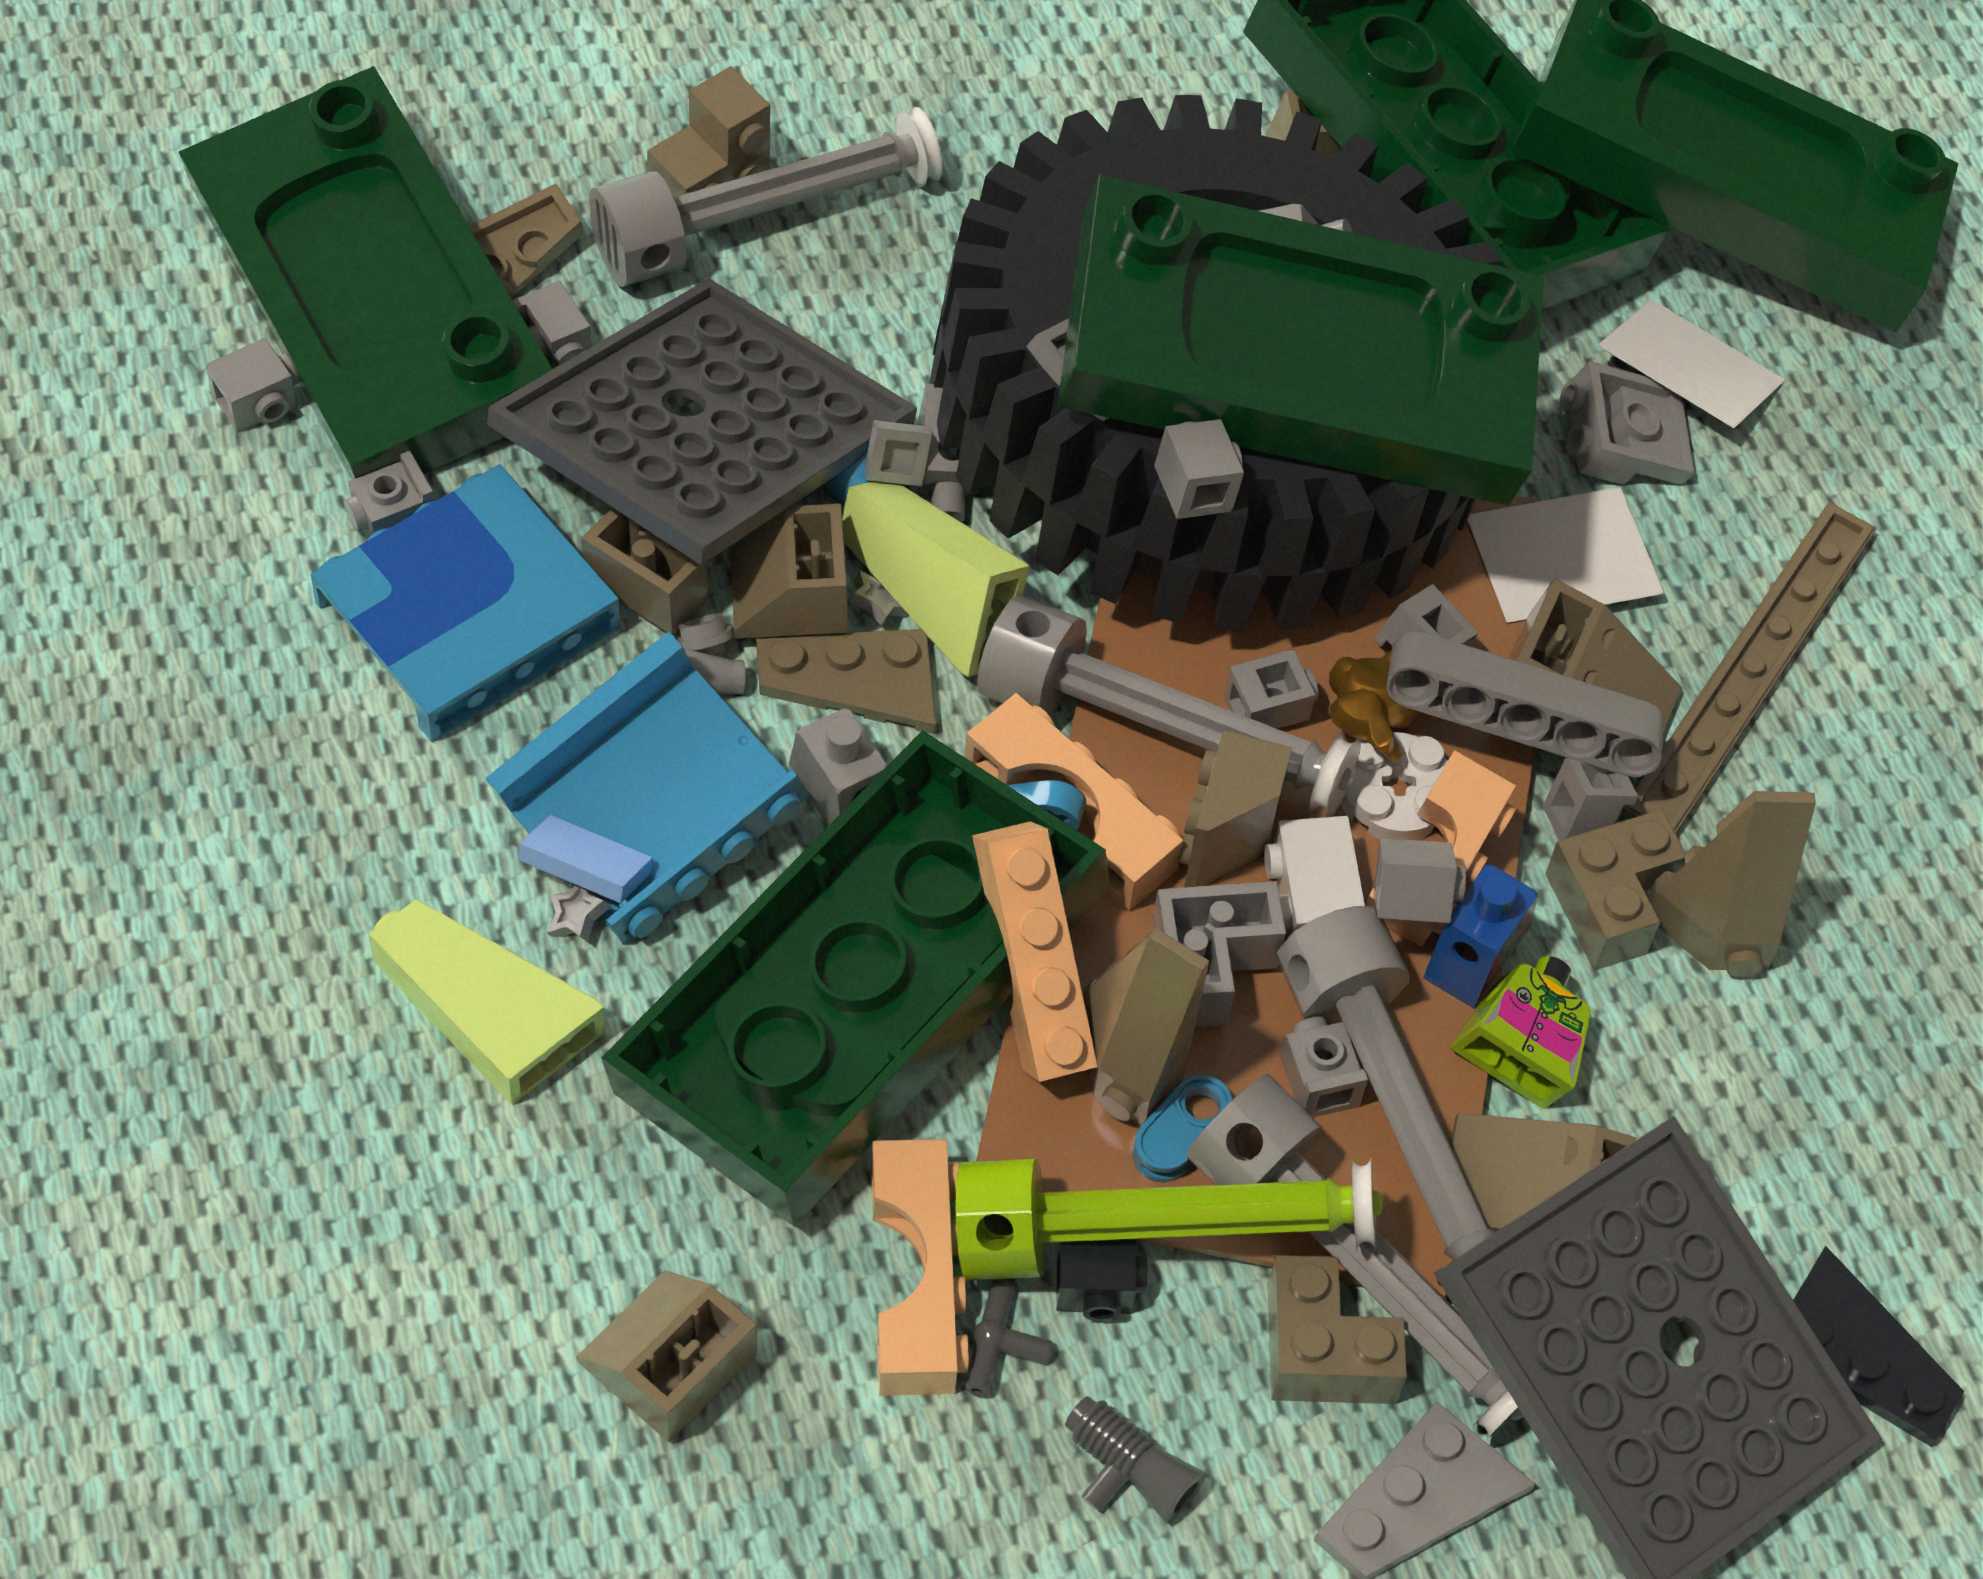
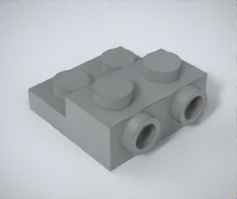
M1591 361L1564 385L1560 395V408L1562 411L1570 413L1572 425L1566 440V450L1569 455L1576 457L1578 473L1623 485L1636 473L1683 485L1694 474L1683 400L1680 395L1650 377Z

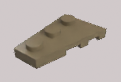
M556 183L469 226L511 299L521 292L583 234L580 218Z
M922 629L756 637L760 695L825 710L830 707L837 709L847 708L852 712L864 714V719L882 723L890 720L915 726L917 731L924 730L927 733L935 734L936 720L927 635Z

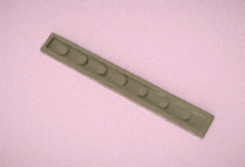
M1830 502L1827 503L1663 747L1661 763L1658 768L1644 776L1636 787L1635 791L1638 798L1635 805H1624L1620 817L1628 820L1663 809L1677 835L1873 538L1877 527Z

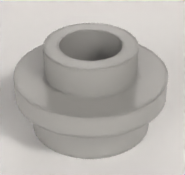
M712 613L697 616L680 623L679 630L681 636L677 641L685 649L716 655L726 649L724 642L733 638L734 634L732 626L725 625L723 614Z

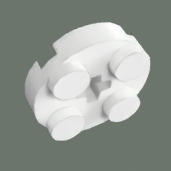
M1393 732V737L1401 747L1403 754L1398 763H1393L1382 752L1373 747L1368 740H1361V750L1353 780L1341 802L1344 812L1352 821L1355 816L1359 822L1368 826L1367 833L1377 839L1421 840L1430 835L1435 826L1419 817L1417 813L1448 762L1444 757L1443 746L1432 737H1417L1407 733ZM1391 778H1397L1407 782L1410 787H1407L1405 796H1397L1394 793L1393 787L1383 786L1382 782H1388Z

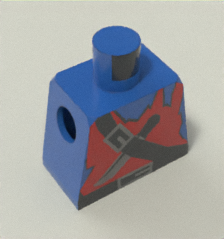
M1493 865L1484 866L1464 895L1463 901L1459 902L1452 912L1450 923H1445L1423 979L1474 1009L1529 930L1539 896L1538 893ZM1466 943L1475 949L1478 954V961L1472 962L1461 957Z

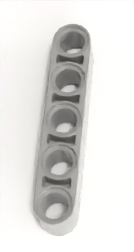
M1414 631L1405 633L1393 643L1386 688L1389 696L1396 703L1404 707L1625 776H1646L1654 772L1661 763L1664 719L1662 712L1655 705L1647 701L1425 632Z

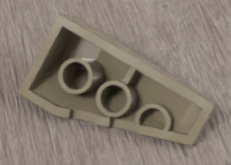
M1753 791L1716 825L1717 836L1705 847L1694 845L1684 854L1685 865L1678 872L1665 871L1655 880L1648 899L1660 921L1658 928L1708 970H1727V973L1734 977H1750L1761 971H1767L1780 945L1816 805L1815 793Z
M1157 928L1133 946L1118 963L1114 962L1108 967L1098 980L1094 979L1082 992L1097 1061L1096 1068L1088 1069L1093 1097L1098 1099L1102 1107L1113 1117L1122 1121L1131 1120L1140 1127L1165 1101L1184 1077L1209 965L1208 959Z

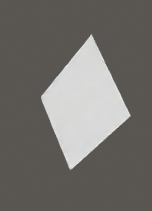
M1652 299L1598 344L1602 349L1732 428L1741 423L1785 381L1782 377Z
M1621 487L1472 513L1467 519L1507 623L1526 620L1554 578L1605 605L1664 594Z

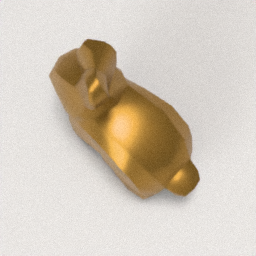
M1392 650L1388 651L1383 658H1361L1355 660L1350 656L1342 657L1337 660L1329 672V685L1337 695V699L1330 706L1332 722L1348 735L1361 740H1368L1373 747L1382 752L1390 761L1398 763L1403 755L1402 749L1393 737L1390 727L1400 728L1408 726L1420 714V711L1396 703L1388 694L1386 686Z

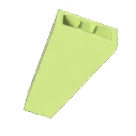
M871 481L849 487L842 519L843 542L959 672L967 677L978 674L984 647L992 627L1009 600L1018 594L1023 595L1030 565L901 484Z
M417 899L402 910H393L385 914L377 922L373 931L369 933L373 961L511 1105L515 1104L605 1034L604 1007L595 998Z

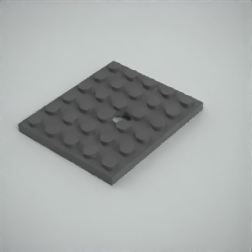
M708 278L489 406L487 425L702 565L854 465L868 451L874 420L914 425L917 407ZM667 401L673 405L686 406L696 401L703 407L704 411L695 416H680L668 411L663 403Z
M1675 1116L1660 1123L1434 1272L1444 1291L1626 1579H1693L1882 1440ZM1668 1319L1673 1322H1686L1693 1328L1699 1342L1693 1352L1694 1363L1690 1366H1680L1673 1363L1662 1350L1660 1331Z

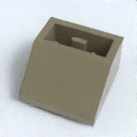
M841 504L790 506L730 548L734 639L848 633L847 584Z
M1223 730L1217 752L1206 749L1197 782L1199 785L1195 799L1192 798L1184 828L1183 847L1180 850L1178 863L1188 865L1184 887L1205 886L1264 857L1265 845L1269 844L1278 811L1292 747Z
M664 1270L576 1356V1359L582 1367L666 1441L670 1442L757 1355V1324L711 1284Z

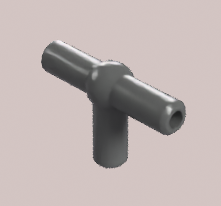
M994 1279L991 1282L982 1321L976 1326L973 1333L975 1349L965 1388L975 1396H985L990 1392L1000 1352L1044 1365L1049 1363L1054 1347L1052 1340L1006 1328L1016 1289L1014 1283L1009 1279Z

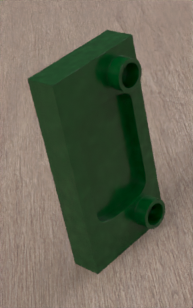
M1257 0L1243 33L1315 117L1322 119L1321 124L1341 148L1344 147L1354 133L1378 144L1370 179L1377 183L1383 181L1406 163H1409L1427 176L1428 181L1419 213L1453 199L1470 217L1461 246L1489 241L1501 260L1499 266L1544 277L1542 309L1644 273L1670 231L1669 227L1656 219L1511 152L1538 80L1466 0Z
M1574 0L1557 32L1511 151L1897 333L1927 289L1959 164L1945 157L1941 147L1932 138L1920 131L1909 128H1900L1894 131L1885 129L1661 23L1655 11L1642 0Z
M375 66L345 79L327 83L311 94L178 152L192 190L282 354L285 353L289 357L298 375L301 389L351 480L399 462V454L409 450L422 473L426 474L505 437L487 425L489 406L553 369Z
M1099 175L1082 216L1058 407L1165 430V426L1178 425L1184 422L1221 419L1230 441L1236 442L1239 447L1509 506L1532 472L1544 277Z
M922 730L601 1057L613 1094L795 1227L870 1147L872 1142L883 1133L1013 993L1005 944L994 911L984 893L972 835L1030 821L1047 828L1069 931L1110 888L1106 849Z

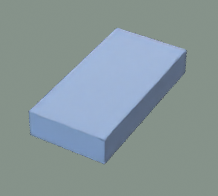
M549 815L519 843L518 860L618 903H622L651 874L653 859L651 856L553 815Z

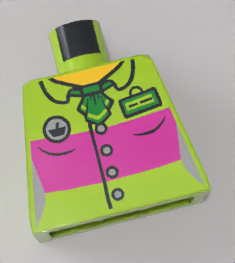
M1544 956L1539 958L1535 968L1529 964L1520 963L1499 979L1491 987L1456 1036L1450 1049L1537 1106L1545 1109L1575 1087L1591 1010L1587 1002L1565 989L1571 976L1570 967L1559 958Z

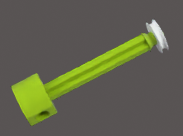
M1352 1158V1185L1340 1186L1327 1177V1180L1067 1192H1044L1041 1167L1038 1159L960 1162L956 1181L958 1254L965 1280L1042 1277L1044 1274L1046 1242L1330 1231L1332 1233L1340 1225L1354 1223L1356 1251L1363 1242H1370L1376 1249V1216L1382 1212L1383 1199L1378 1191H1374L1372 1158H1370L1369 1163L1365 1166L1355 1164ZM992 1214L1004 1216L1011 1224L1000 1223Z

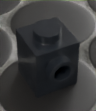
M1136 1239L1059 1242L1057 1250L1056 1311L1083 1312L1085 1318L1099 1322L1115 1320L1121 1314H1131L1135 1294H1146L1147 1257L1136 1256Z

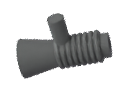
M1086 1396L1074 1407L1065 1422V1427L1073 1432L1072 1440L1079 1444L1082 1449H1086L1087 1453L1093 1454V1457L1099 1460L1102 1465H1106L1081 1495L1083 1500L1100 1513L1126 1481H1130L1163 1521L1169 1524L1196 1496L1206 1478V1472L1157 1447L1153 1438H1149L1145 1432L1142 1433V1430L1139 1427H1135V1424L1131 1421L1128 1422L1125 1416L1115 1411L1111 1405L1108 1406L1105 1400L1095 1402L1092 1398Z

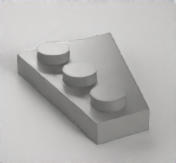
M1436 1401L1316 1533L1314 1542L1356 1578L1372 1579L1424 1551L1434 1542L1462 1527L1466 1528L1484 1518L1491 1511L1512 1500L1514 1502L1532 1492L1536 1483Z

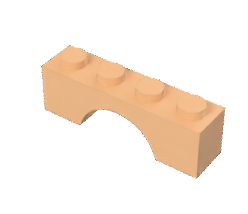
M1015 693L967 732L964 757L1006 785L1052 780L1068 783L1083 792L1087 798L1083 815L1092 827L1095 836L1094 842L1106 849L1110 884L1107 892L1128 911L1132 910L1178 870V859L1184 840L1180 837L1174 824L1166 817L1156 816L1138 800L1136 793L1128 783L1122 779H1114L1096 763L1089 749L1079 742H1072L1055 727L1051 717L1041 707L1031 706L1020 695Z
M1030 821L972 835L984 893L999 924L1009 961L1013 986V1006L1010 1015L1022 1070L1038 1082L1096 1068V1056L1048 829Z
M947 1139L884 1140L872 1142L871 1183L873 1222L889 1227L905 1237L918 1253L924 1269L921 1282L906 1300L878 1314L877 1359L879 1396L955 1394L957 1373H968L967 1334L956 1335L955 1314H965L966 1311L964 1276H953L952 1256H959L956 1219L950 1218V1199H956L959 1162H948Z

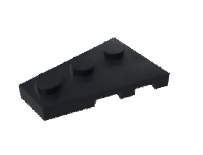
M1825 1245L1793 1299L1794 1303L1860 1405L1932 1447L1945 1427L1964 1390Z

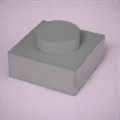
M874 420L864 468L867 480L922 486L932 433L928 426Z

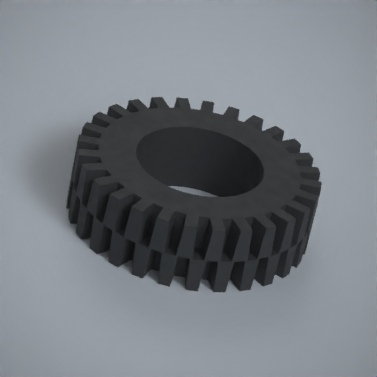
M1175 95L1163 130H1160L1142 97L1117 101L1108 132L1087 109L1064 118L1057 144L1037 131L1020 142L1013 168L998 161L985 176L980 200L971 198L963 215L932 354L934 355L930 384H934V388H943L937 418V430L943 449L961 447L956 477L969 496L995 488L990 522L1006 538L1009 539L1042 520L1035 558L1036 562L1058 576L1086 548L1096 553L1097 558L1090 593L1111 603L1117 604L1135 571L1159 579L1152 617L1180 623L1193 588L1212 590L1216 629L1244 631L1260 592H1265L1279 630L1306 627L1320 593L1338 619L1363 612L1374 584L1391 599L1411 586L1420 562L1433 568L1447 553L1456 529L1462 531L1476 499L1239 447L1242 455L1244 475L1232 512L1177 519L1154 466L1164 430L1112 418L1101 421L1089 413L1058 407L1060 386L1042 368L1026 346L1035 335L1069 318L1082 216L1099 175L1256 211L1290 204H1300L1305 207L1319 225L1346 218L1353 233L1499 266L1501 260L1489 241L1461 246L1470 218L1468 214L1453 199L1419 213L1428 177L1409 163L1403 165L1380 183L1370 179L1378 144L1356 133L1352 135L1334 159L1316 152L1315 149L1322 123L1320 118L1296 111L1285 141L1261 135L1262 102L1236 98L1224 130L1210 128L1201 95Z

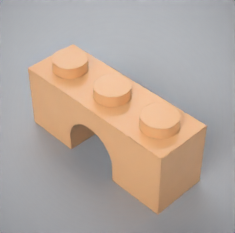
M1454 750L1417 815L1436 826L1443 834L1445 841L1452 843L1456 865L1465 866V885L1470 887L1488 859L1486 855L1479 852L1487 835L1490 834L1499 839L1516 808L1507 804L1516 785ZM1373 888L1365 902V906H1371L1376 909ZM1453 902V905H1452V912L1454 911V909H1455L1456 906L1458 905V904H1456V903H1454V902ZM1384 919L1388 928L1421 947L1432 931L1440 935L1445 923Z

